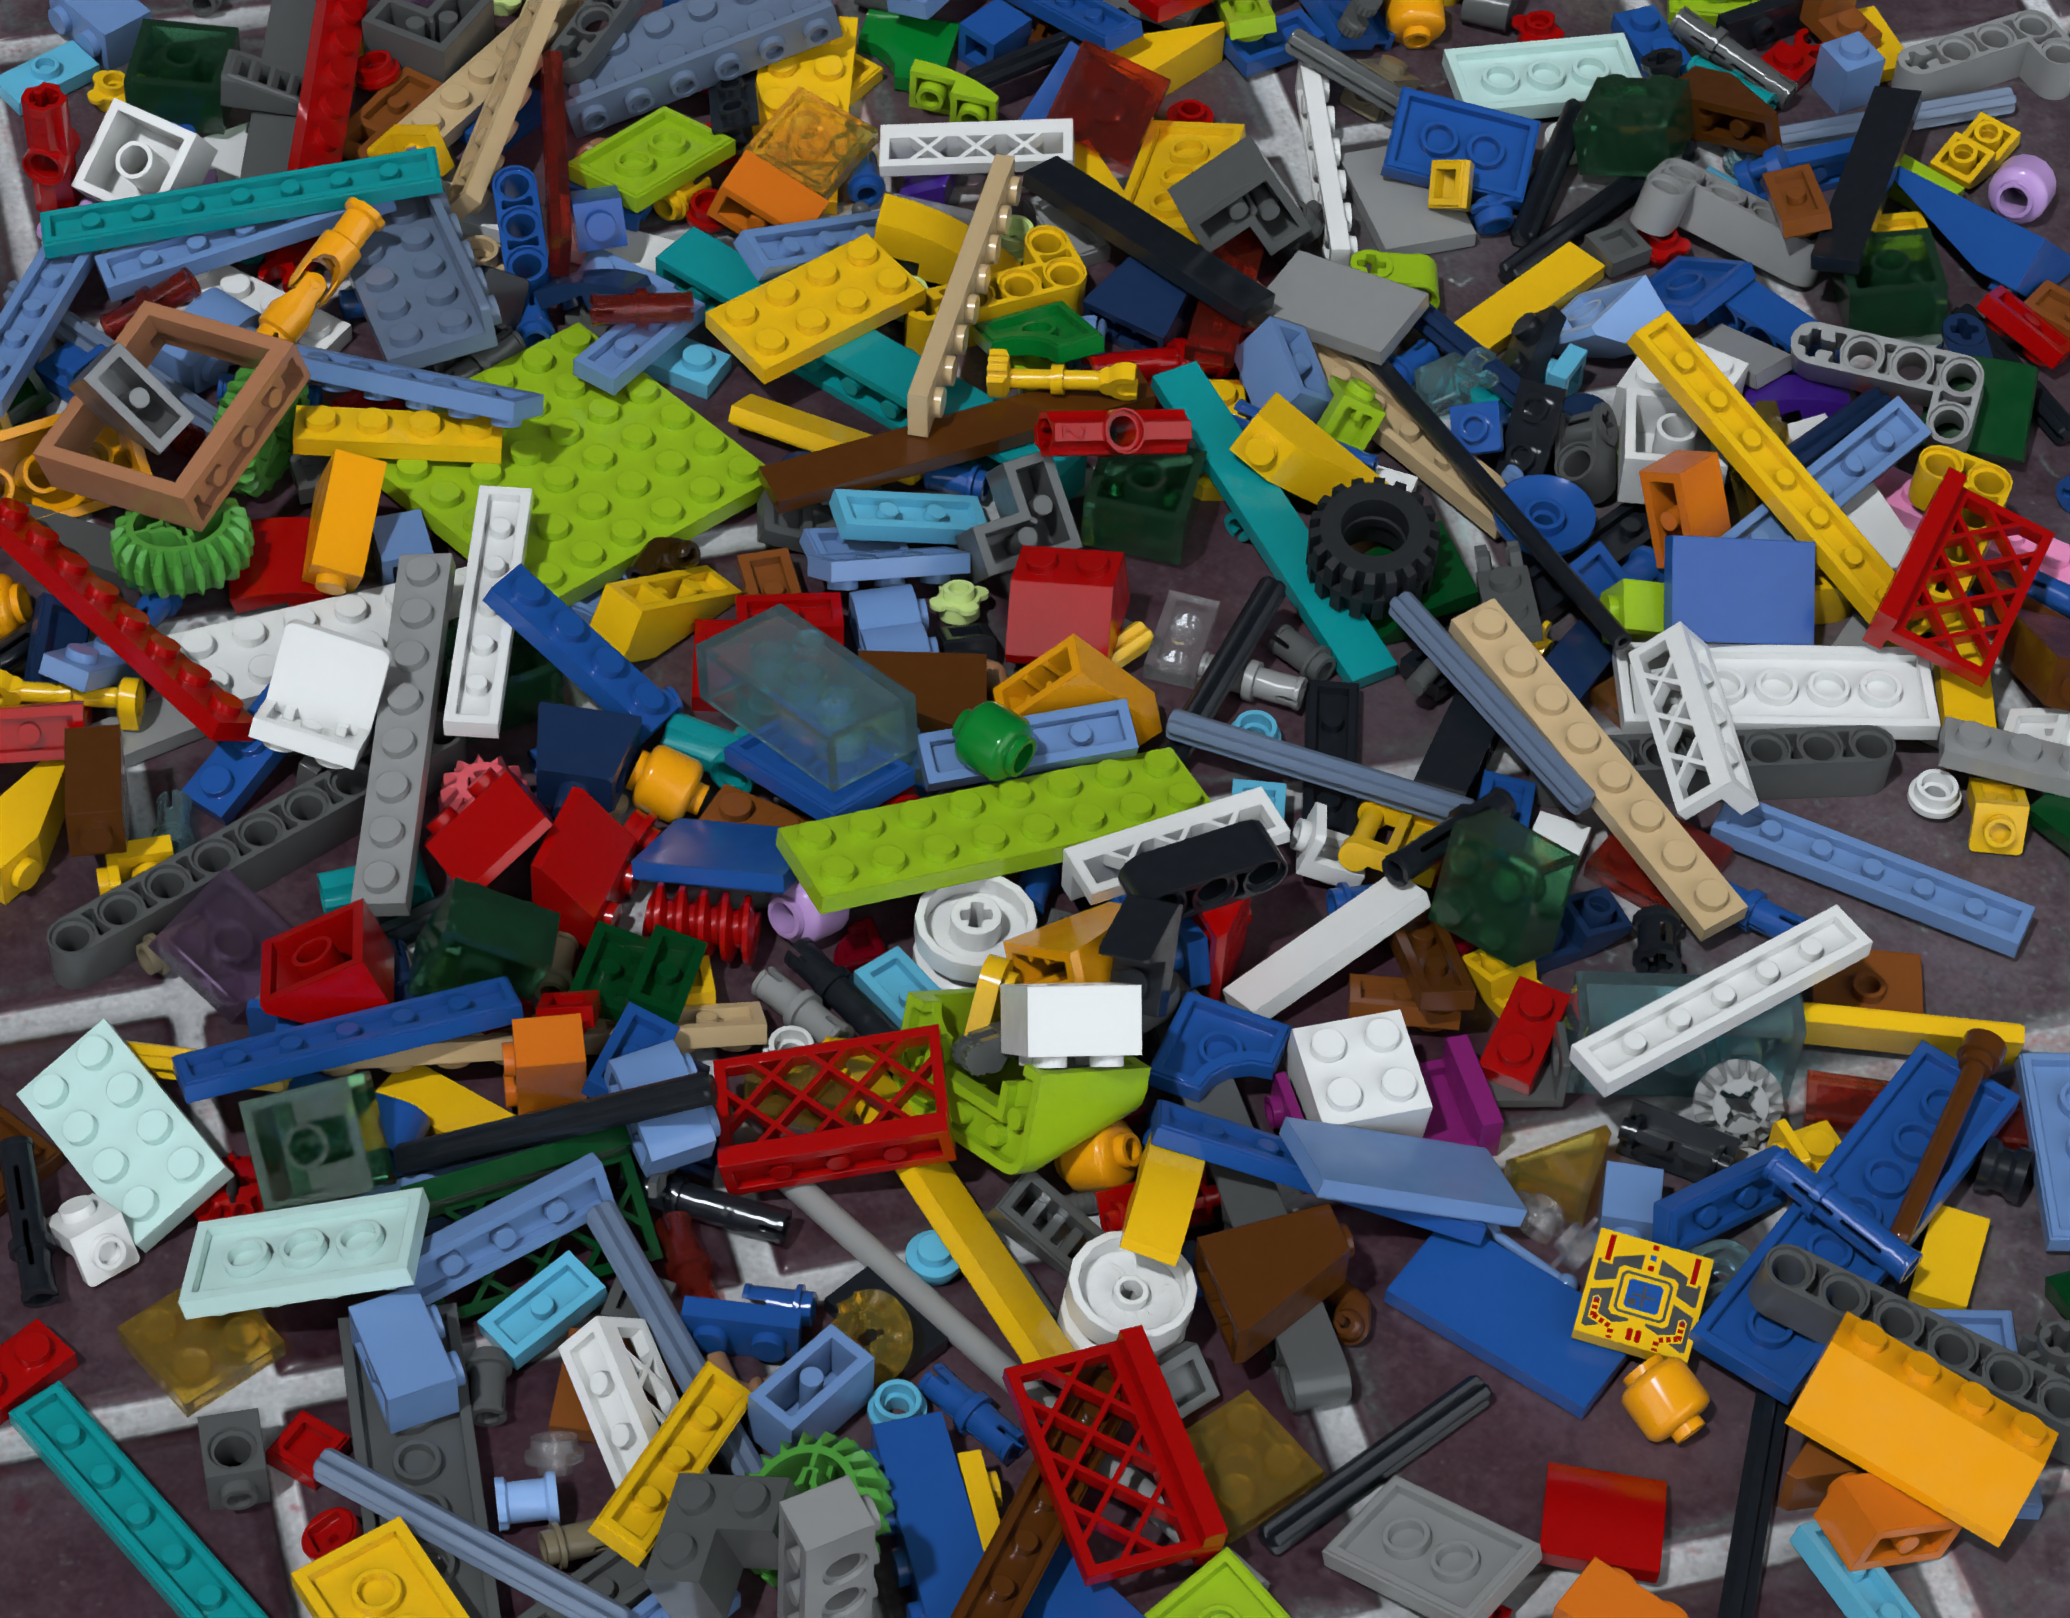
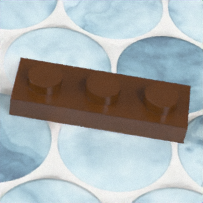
M1431 906L1387 937L1419 1012L1428 1011L1433 1014L1445 1015L1453 1011L1474 1010L1476 989L1437 906Z

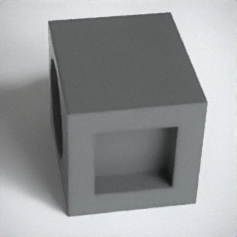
M258 1408L197 1417L210 1511L221 1509L244 1510L254 1504L271 1502ZM236 1462L243 1463L241 1465L234 1467L227 1466L228 1464Z

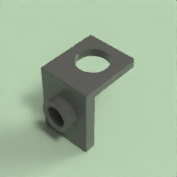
M1556 1022L1550 1053L1546 1057L1529 1096L1487 1080L1498 1108L1563 1107L1571 1070L1565 1022Z

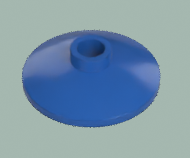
M1535 474L1513 480L1502 489L1560 555L1571 553L1582 547L1594 531L1596 523L1595 507L1585 491L1571 481L1553 475ZM1493 511L1494 523L1500 535L1506 541L1518 540L1521 551L1531 554Z

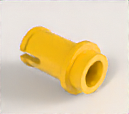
M706 176L696 185L693 183L694 180L655 202L653 207L656 213L667 221L683 219L689 210L693 194L702 189H712L710 177Z

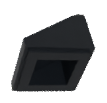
M985 622L943 626L936 629L940 653L987 654L988 659L998 662L996 637Z

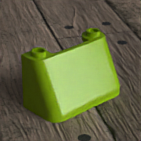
M976 988L911 991L907 994L901 1030L939 1024L941 1030L951 1128L955 1142L1003 1173L1016 1175L1034 1172L1136 1111L1143 1103L1148 1090L1151 1067L1130 1055H1124V1066L1067 1069L1036 1068L1033 1064L1019 1066V1060H1015L1014 1057H1008L999 1072L993 1074L986 1073L985 1076L979 1075V1077L974 1074L971 1075L953 1061L954 1058L950 1055L952 1054L950 1048L953 1047L952 1042L957 1040L956 1037L960 1038L965 1033ZM924 1045L907 1048L896 1061L916 1073L931 1056L930 1046ZM893 1073L892 1079L900 1090L907 1082ZM933 1074L927 1079L931 1084H933ZM919 1089L908 1101L916 1115L936 1112L935 1100Z

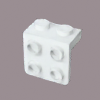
M299 619L291 620L284 628L267 697L253 717L248 737L262 741L264 746L277 752L288 753L295 751L314 757L317 763L327 768L343 769L346 767L354 770L368 747L392 658L391 652L381 645Z

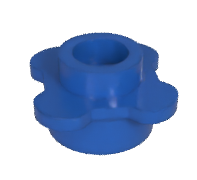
M1500 194L1484 196L1470 207L1472 215L1468 218L1472 225L1476 226L1477 233L1480 235H1494L1504 232L1515 223L1512 207L1517 205V200L1512 196L1503 198Z

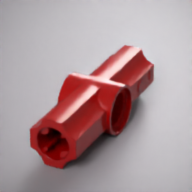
M42 82L38 86L26 88L21 97L28 150L22 159V167L27 176L33 181L36 209L40 212L75 207L81 201L80 192L71 186L77 174L75 157L81 148V139L75 129L71 127L67 95L61 92L60 85Z
M1124 407L1112 410L1039 412L1037 424L1034 426V441L1040 450L1041 457L1096 456L1104 458L1118 455L1184 454L1192 439L1191 421L1187 418L1184 409L1133 410ZM1111 423H1113L1117 432L1115 443L1111 439L1109 432Z

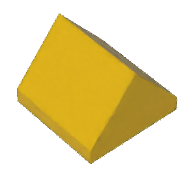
M1432 160L1428 208L1470 212L1475 166L1471 160Z

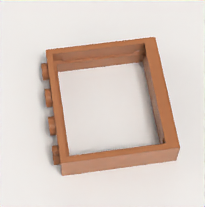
M144 300L113 344L120 342L146 369L165 344L248 368H255L180 476L173 482L85 455L106 424L76 395L71 398L65 410L42 438L32 454L52 487L202 532L311 378V375L294 342Z

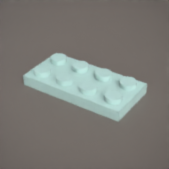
M1624 32L1444 49L1442 65L1455 100L1530 119L1560 116L1565 102L1571 98H1575L1579 102H1587L1590 107L1588 114L1642 109L1647 106L1649 93Z
M104 1018L16 1094L94 1193L121 1211L133 1242L145 1253L235 1176L116 1029Z
M413 1188L198 1222L178 1301L185 1319L222 1316L233 1312L280 1307L286 1304L325 1298L334 1299L345 1295L377 1290H392L398 1287L414 1285L430 1207L424 1188Z

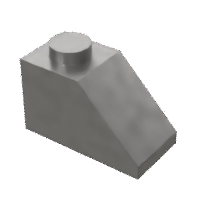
M120 342L102 350L68 386L107 426L156 455L161 454L195 418Z

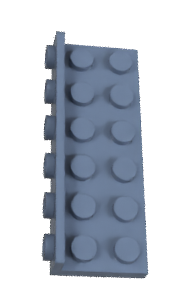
M682 0L633 19L594 72L582 82L566 84L558 81L552 71L548 52L543 55H545V67L574 135L578 139L632 117L645 114L650 110L681 98L689 97L694 93L715 86L720 80H733L738 76L769 64L777 63L782 59L823 45L843 35L832 0Z
M416 146L406 148V151L416 150L417 148ZM444 187L443 193L396 200L397 211L381 215L386 222L384 228L380 232L374 231L360 249V260L348 274L349 281L384 362L419 369L498 346L494 326L502 324V318L494 294L489 295L482 268H476L471 245L468 239H463L456 213H451Z

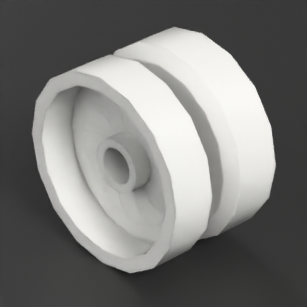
M1002 876L927 891L920 897L915 913L913 961L941 990L976 988L982 966L989 954L1006 958L1003 941L1037 929V916L1033 901L1019 885Z
M1122 1230L1106 1232L1086 1242L1073 1258L1060 1305L1057 1324L1075 1351L1116 1341L1120 1330L1142 1325L1157 1359L1184 1341L1197 1293V1284L1192 1267L1181 1253L1176 1267L1120 1248Z

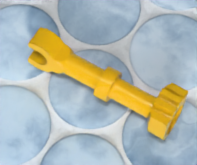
M990 349L986 376L987 393L989 398H1006L1011 388L1050 389L1051 395H1064L1065 390L1100 391L1102 394L1110 395L1119 400L1131 401L1137 399V366L1131 362H1120L1110 367H1104L1100 371L1066 370L1065 365L1052 364L1051 369L1011 368L1010 357L1006 349Z
M0 669V706L20 705L23 702L52 703L84 700V707L116 709L118 724H120L121 730L139 731V727L142 724V716H144L145 712L144 705L146 703V693L142 678L123 677L118 687H104L83 693L60 682L24 681L22 678L13 676L9 672Z

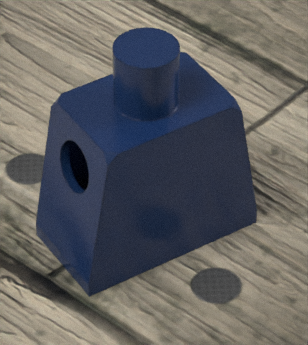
M1129 256L1085 297L1083 309L1084 316H1097V331L1098 321L1101 318L1107 323L1105 341L1127 351L1166 347L1167 343L1174 338L1182 337L1194 313L1195 297L1132 256Z
M540 701L538 707L536 763L537 798L543 805L554 806L552 811V818L554 820L573 786L583 788L608 813L615 810L641 755L642 716Z

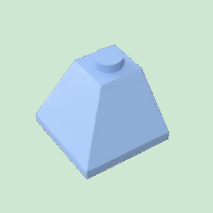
M1646 274L1582 292L1575 296L1561 310L1567 319L1552 355H1562L1567 346L1572 343L1588 350L1587 357L1616 359L1634 354L1637 358V355L1626 342L1636 331L1667 311Z

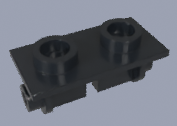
M738 76L733 80H720L715 86L708 88L713 135L723 133L735 139L736 154L742 155L746 149L751 151L754 147L755 139L752 126L760 125L755 77L742 78Z
M1520 378L1504 437V449L1500 452L1495 469L1496 473L1501 476L1506 466L1512 464L1517 466L1524 476L1545 474L1566 400L1567 389Z
M1634 1099L1628 1118H1624L1619 1129L1617 1138L1620 1140L1615 1152L1650 1166L1664 1169L1666 1172L1696 1183L1733 1165L1742 1139Z

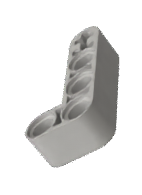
M2030 9L2019 11L1901 50L1897 56L1890 87L1922 91V101L1971 93L2020 77L2039 97L2047 100H2061L2070 94V37L2046 13Z
M1665 159L1648 174L1630 216V221L1636 228L1653 236L1665 237L1671 234L1677 227H1680L1745 261L1752 262L1753 265L1788 283L1801 287L1814 285L1819 271L1811 269V253L1820 231L1809 237L1784 239L1768 201L1683 159Z
M1810 321L1801 324L1795 329L1791 337V364L1794 371L1800 377L1863 393L1872 387H1879L1882 394H1889L1890 399L1899 396L1904 402L1929 407L1926 426L1932 433L1925 440L1927 447L1943 445L1964 453L1967 451L1983 398L1984 370L1975 358L1961 353L1822 322ZM1812 346L1821 347V349L1816 351L1815 356L1806 355V352H1810ZM1836 350H1840V363L1838 364L1833 363V359H1836ZM1858 355H1867L1875 360V364L1867 369H1857L1849 362ZM1916 366L1921 368L1925 374L1917 380H1906L1898 373L1904 367ZM1956 377H1965L1970 379L1974 386L1967 391L1959 392L1953 390L1948 385V382ZM1953 423L1962 432L1956 437L1944 438L1939 436L1935 429L1941 424Z

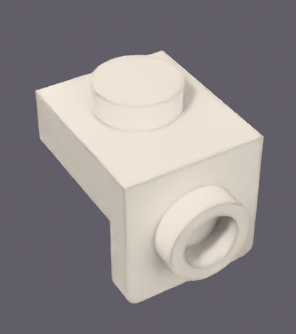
M1315 802L1307 819L1299 818L1295 824L1290 840V848L1296 850V874L1321 881L1328 885L1336 886L1339 882H1346L1349 887L1359 886L1365 878V869L1354 872L1349 871L1340 864L1338 852L1342 843L1349 835L1327 829V805Z
M94 1193L76 1196L67 1200L59 1207L57 1213L45 1219L47 1232L54 1235L56 1245L74 1257L83 1281L90 1287L99 1285L139 1262V1254L121 1211Z

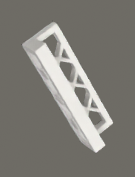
M1073 118L880 125V177L989 173L995 154L1015 156V172H1024L1055 156H1059L1075 166Z
M1679 621L1628 653L1677 813L1687 820L1722 799L1739 814L1743 815L1757 807L1759 801L1708 645ZM1669 650L1670 658L1662 675L1651 674L1648 662ZM1671 689L1682 691L1683 694L1674 715L1664 714L1662 711V707ZM1683 729L1695 732V738L1686 756L1676 754L1674 750ZM1696 769L1706 771L1711 784L1689 796L1687 788Z
M1262 786L1064 848L1061 886L1070 901L1085 896L1090 905H1094L1125 895L1118 881L1119 871L1126 862L1141 853L1250 819L1259 820L1264 825L1276 846L1290 842L1291 830Z
M595 1316L562 1343L558 1349L612 1481L617 1489L675 1407L679 1398L645 1319ZM622 1338H630L638 1359L626 1349ZM643 1388L655 1398L660 1410L647 1400ZM708 1467L703 1474H710ZM653 1545V1547L651 1548V1550L649 1551L650 1554H652L654 1545Z

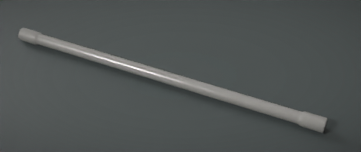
M715 1102L712 1106L717 1114V1104ZM731 1106V1115H732V1114L734 1113V1110H733V1108H732V1106ZM744 1121L734 1132L733 1142L734 1145L755 1142L761 1135ZM815 1183L778 1189L862 1265L871 1268L948 1337V1341L1008 1394L1002 1376L1005 1368L1019 1365L1014 1359ZM1037 1380L1023 1383L1029 1398L1052 1409L1057 1398ZM1037 1418V1420L1043 1425L1044 1421ZM1106 1452L1096 1472L1112 1480L1122 1459ZM1130 1463L1119 1482L1150 1499L1157 1487ZM1160 1496L1158 1502L1165 1505L1162 1496ZM1150 1516L1149 1520L1174 1543L1180 1542L1174 1526ZM1229 1547L1262 1586L1268 1590L1269 1581Z

